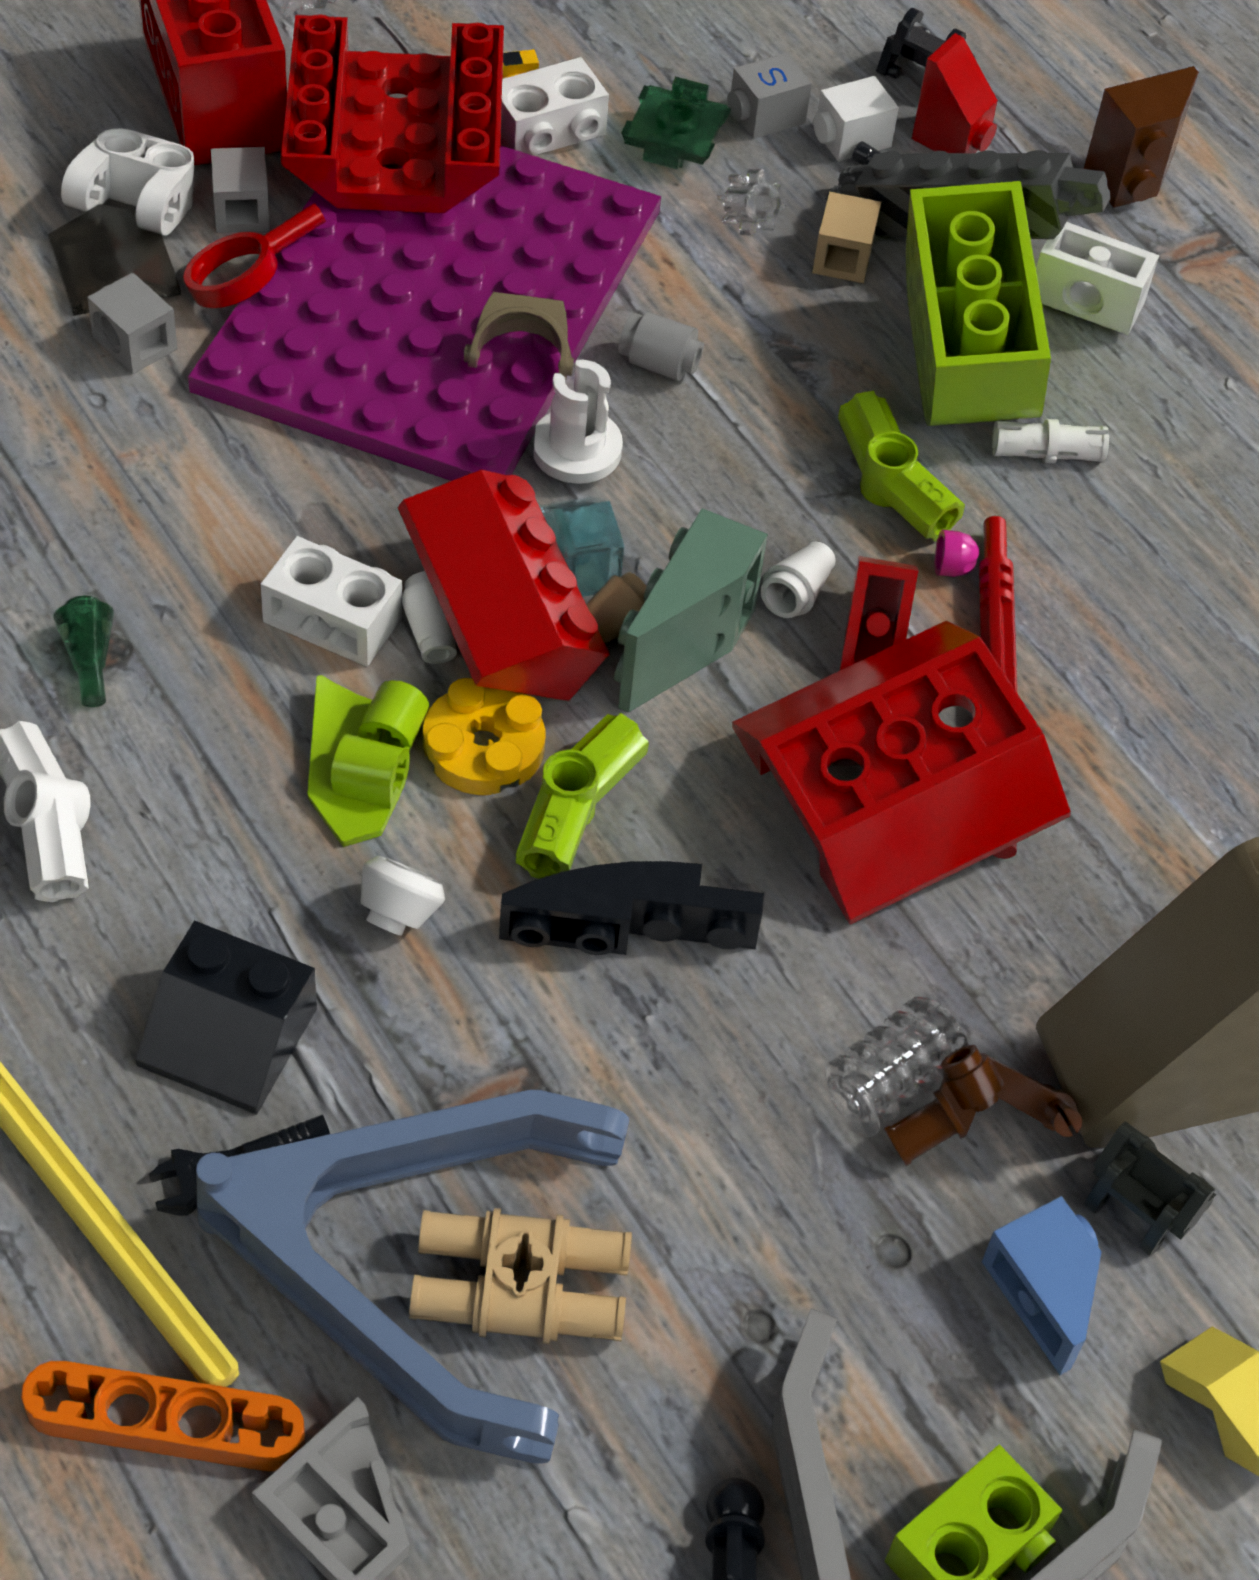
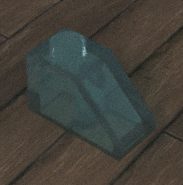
M589 497L539 505L547 524L555 533L556 542L568 568L576 577L577 586L582 597L595 595L611 576L621 577L625 545L610 501Z

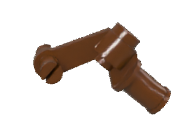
M967 1045L955 1050L941 1062V1067L945 1074L940 1088L933 1092L935 1099L895 1124L888 1125L883 1129L907 1166L912 1163V1160L956 1134L960 1139L966 1137L976 1112L990 1108L999 1098L1038 1120L1045 1128L1056 1131L1064 1137L1073 1136L1068 1128L1069 1126L1076 1133L1080 1131L1082 1117L1077 1112L1075 1101L1067 1092L1055 1089L1049 1084H1042L985 1053H980L976 1045Z

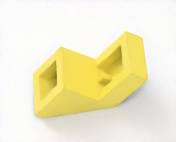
M1212 1326L1160 1361L1164 1379L1170 1387L1213 1411L1225 1457L1259 1476V1351Z

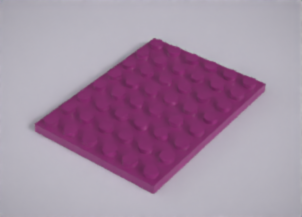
M501 145L499 176L446 213L339 209L315 191L302 210L315 203L324 215L326 222L275 254L278 266L274 276L260 291L248 299L239 302L189 374V392L450 481L481 469L504 475H512L535 434L536 424L545 416L551 406L555 395L553 377L555 373H559L558 363L561 356L558 349L549 340L538 334L524 331L507 332L492 338L484 344L480 350L477 368L468 367V362H464L465 346L473 342L486 302L493 292L563 301L568 326L567 341L571 357L574 358L575 363L659 215L661 196ZM387 164L383 167L388 169H399L403 166L398 164Z

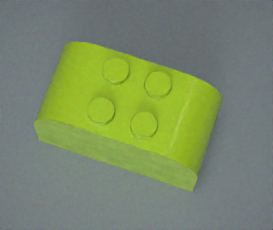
M1021 181L910 189L906 237L907 297L922 407L927 426L1040 418L1044 408L1051 354Z

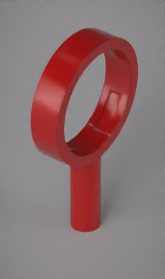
M313 203L265 235L256 232H240L220 238L207 245L190 260L183 274L184 283L194 301L205 308H223L242 302L260 291L272 279L278 266L275 254L325 223V217L318 206ZM243 255H259L256 262L240 276L218 285H202L205 278L221 264Z

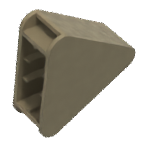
M1259 837L1248 840L1227 852L1038 1019L1036 1023L1037 1033L1061 1089L1067 1092L1076 1103L1077 1112L1082 1117L1080 1133L1087 1146L1105 1148L1116 1130L1125 1121L1142 1134L1153 1137L1259 1112Z

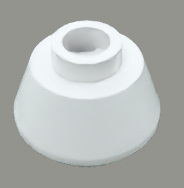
M376 856L363 865L360 904L371 909L366 920L384 930L402 936L406 925L419 929L445 901L443 885L411 867L382 856Z

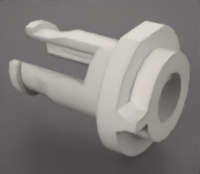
M576 360L574 391L567 387L565 377L562 374H554L553 388L555 395L551 402V412L536 424L534 460L547 475L563 482L582 484L598 481L615 470L621 459L623 440L618 426L608 417L609 405L606 393H609L611 388L609 373L604 367L593 361Z

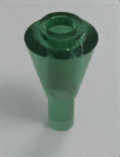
M87 595L76 596L67 600L63 606L54 612L53 620L73 667L78 672L81 703L85 707L92 708L106 703L103 669L106 665L114 609L109 604L101 602L98 598Z

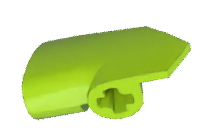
M323 675L316 677L307 795L316 811L343 847L382 836L405 786L410 764L409 751L429 710V702L426 696L408 683L396 680L385 681L378 687L373 700L336 684Z

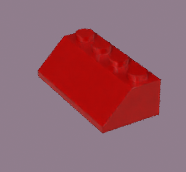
M481 469L403 499L397 508L475 686L570 701L610 653L599 633L597 621L589 612L579 591L576 577L568 568L558 547L555 533L547 524L535 498V492L527 480L517 475H504Z

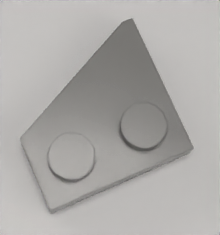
M358 1397L252 1492L253 1504L328 1580H384L410 1555V1543L400 1512L396 1509L393 1500L391 1484L383 1458L379 1456L372 1434L369 1414L365 1403Z

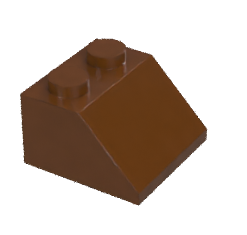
M1194 66L1104 89L1083 169L1105 172L1107 186L1110 190L1109 203L1113 208L1158 196L1174 156L1199 74Z

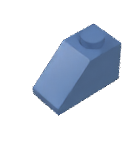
M1062 1196L993 1231L982 1259L983 1265L1059 1375L1072 1368L1086 1340L1102 1253L1098 1247L1097 1236L1090 1223L1083 1216L1075 1215Z

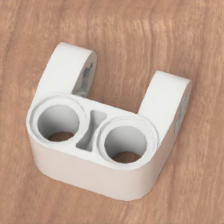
M123 128L105 130L84 148L67 167L61 187L62 202L65 206L88 213L96 212L108 198L136 206L135 217L139 228L167 236L181 222L193 205V152L183 145Z

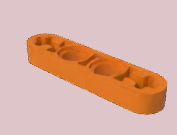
M49 1361L37 1366L28 1374L22 1385L21 1398L29 1423L38 1432L52 1437L260 1471H276L305 1445L304 1418L300 1409L291 1400L278 1395L69 1361ZM57 1385L67 1386L69 1397L74 1401H61L57 1411H47L44 1399L40 1396H52ZM92 1389H98L94 1397V1419L89 1420L87 1419L84 1403L91 1404L90 1392ZM125 1394L142 1396L149 1403V1410L146 1416L139 1423L132 1426L117 1425L107 1416L111 1403ZM195 1406L214 1408L221 1416L218 1428L211 1435L204 1438L187 1436L179 1427L183 1414ZM234 1412L242 1413L244 1429L238 1428V1443H230L234 1429ZM270 1420L282 1421L283 1432L288 1436H278L274 1447L262 1446L260 1433L256 1431H265L269 1426Z

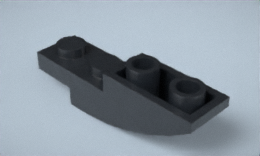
M630 861L593 865L533 880L502 893L499 939L515 941L526 947L549 945L579 949L590 955H605L608 953L626 955L629 934L645 935L650 939L662 942L677 939L709 943L714 947L728 950L739 947L756 949L763 913L764 893L700 885L702 864Z

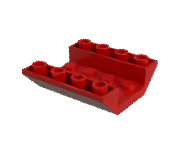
M322 14L312 16L295 15L281 165L339 209L446 213L499 176L504 25H487L479 22L470 24L452 23L451 56H440L428 53L401 54L382 53L379 51H348V17H329ZM392 94H403V95H406V97H403V98H393V97H390L389 95H392ZM387 164H398L403 167L399 169H388L383 166Z
M947 620L732 722L734 732L759 774L763 775L769 771L772 772L820 853L819 874L849 925L1069 818L1071 814L1043 731L981 637ZM959 706L968 710L972 714L973 720L963 727H951L940 719L939 713L947 707ZM851 759L857 762L863 771L854 780L841 781L834 778L828 772V768L837 760Z

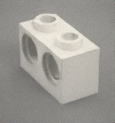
M582 57L502 79L500 142L504 147L535 156L606 135L609 94Z
M296 536L261 583L264 623L366 667L370 665L402 619V580L391 576L381 568L367 566L339 554L329 546L318 545L299 536Z

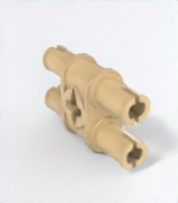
M494 1208L493 1211L487 1210L486 1217L423 1210L418 1253L481 1260L480 1267H486L485 1276L479 1275L477 1282L414 1275L409 1319L472 1325V1332L479 1333V1337H486L487 1332L543 1338L542 1344H550V1341H557L558 1334L621 1342L626 1297L562 1291L563 1284L556 1283L557 1275L564 1276L565 1269L627 1276L632 1232L569 1226L570 1219H563V1215L558 1214L555 1220L501 1214V1208ZM525 1259L527 1261L526 1269L529 1270L528 1282H524L523 1290L518 1292L516 1290L517 1282L514 1281L515 1271L520 1267V1261Z

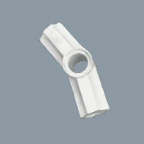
M18 721L11 727L0 729V775L7 787L4 796V814L10 825L21 827L29 886L30 890L34 893V899L56 902L66 898H77L89 889L80 833L88 819L91 807L89 790L83 782L65 778L36 724Z

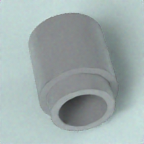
M633 312L624 325L618 346L619 354L629 357L630 364L677 381L682 380L686 372L695 373L704 351V343L698 341L697 328L651 312H646L644 315Z

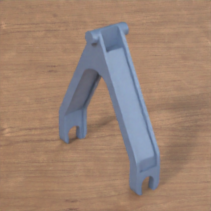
M526 1090L231 1157H226L221 1153H209L200 1158L196 1168L198 1223L205 1232L216 1234L443 1440L454 1445L530 1463H548L551 1459L559 1427V1414L538 1404L465 1387L315 1252L310 1244L306 1228L315 1211L338 1193L525 1149H533L595 1165L613 1166L618 1163V1158L622 1154L630 1120L624 1112L606 1105L543 1090Z

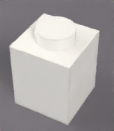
M875 76L821 90L818 112L814 115L813 119L814 131L819 142L827 146L838 162L851 159L855 148L861 141H864L878 151L892 147L899 107Z

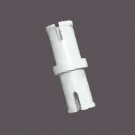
M1045 419L1044 423L995 421L992 434V453L994 457L1020 456L1042 458V463L1055 464L1057 459L1105 462L1109 449L1108 427L1060 424L1058 419Z

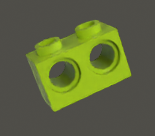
M999 1444L894 1536L884 1562L901 1580H1000L1016 1565L1027 1573L1055 1546L1057 1541L1050 1535V1532L1063 1509ZM1002 1508L1011 1512L1018 1520L1020 1528L1006 1529L997 1525L991 1519L988 1509ZM941 1553L956 1555L966 1564L969 1574L964 1576L948 1574L939 1566L935 1555Z

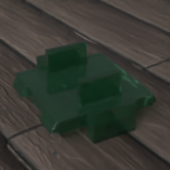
M675 76L672 83V91L652 85H644L638 97L641 104L633 120L626 121L621 134L624 144L644 149V161L673 169L682 168L684 160L703 165L710 157L715 146L713 142L717 133L726 122L732 108L708 101L710 85Z

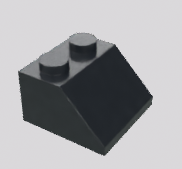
M194 920L162 972L136 1056V1065L257 1115L317 1010L315 968Z

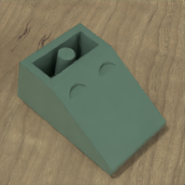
M703 508L689 529L681 527L678 530L670 548V561L665 570L657 567L653 571L645 589V602L640 611L631 609L628 612L619 632L618 643L625 646L614 675V680L621 683L619 709L631 712L733 650L756 609L768 537L767 533Z

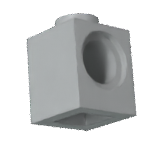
M133 272L87 297L93 338L132 374L177 350L174 309Z

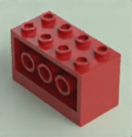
M139 0L142 34L179 144L193 152L194 165L212 163L211 149L265 147V154L282 151L287 102L286 54L267 0Z

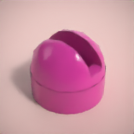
M942 529L939 532L935 548L934 567L936 575L958 577L973 571L976 566V559L979 556V548L974 539L960 531Z

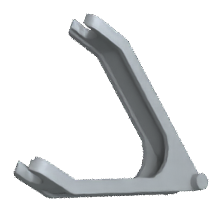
M812 1308L809 1311L785 1376L781 1396L773 1415L771 1430L801 1580H851L811 1397L838 1318ZM1133 1429L1127 1454L1120 1453L1102 1518L1030 1580H1097L1118 1562L1126 1548L1128 1538L1135 1533L1143 1518L1162 1439Z

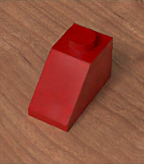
M956 33L927 58L911 139L933 151L976 153L978 150L985 151L996 134L997 124L993 123L998 100L964 37Z
M858 556L839 671L906 640L919 572L915 565Z

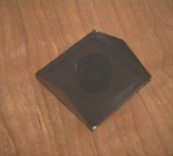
M98 204L48 234L49 243L73 316L89 313L88 296L132 272L162 299L181 295L180 285L162 235L139 228L136 224V211Z

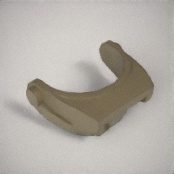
M493 292L482 310L472 344H466L464 362H468V367L477 368L480 350L492 338L507 332L524 331L538 334L549 340L558 349L561 356L558 363L559 374H562L566 380L567 375L572 376L574 358L571 357L567 341L568 326L563 301Z

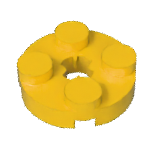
M462 678L451 683L448 693L439 697L432 704L424 719L423 750L425 757L428 756V759L434 764V773L443 783L464 793L474 795L500 793L501 785L511 784L518 779L519 785L530 780L537 772L544 757L546 729L542 720V708L536 698L529 695L475 686L472 678ZM489 731L500 739L495 743L489 739L487 746L477 745L474 743L475 735L473 733Z

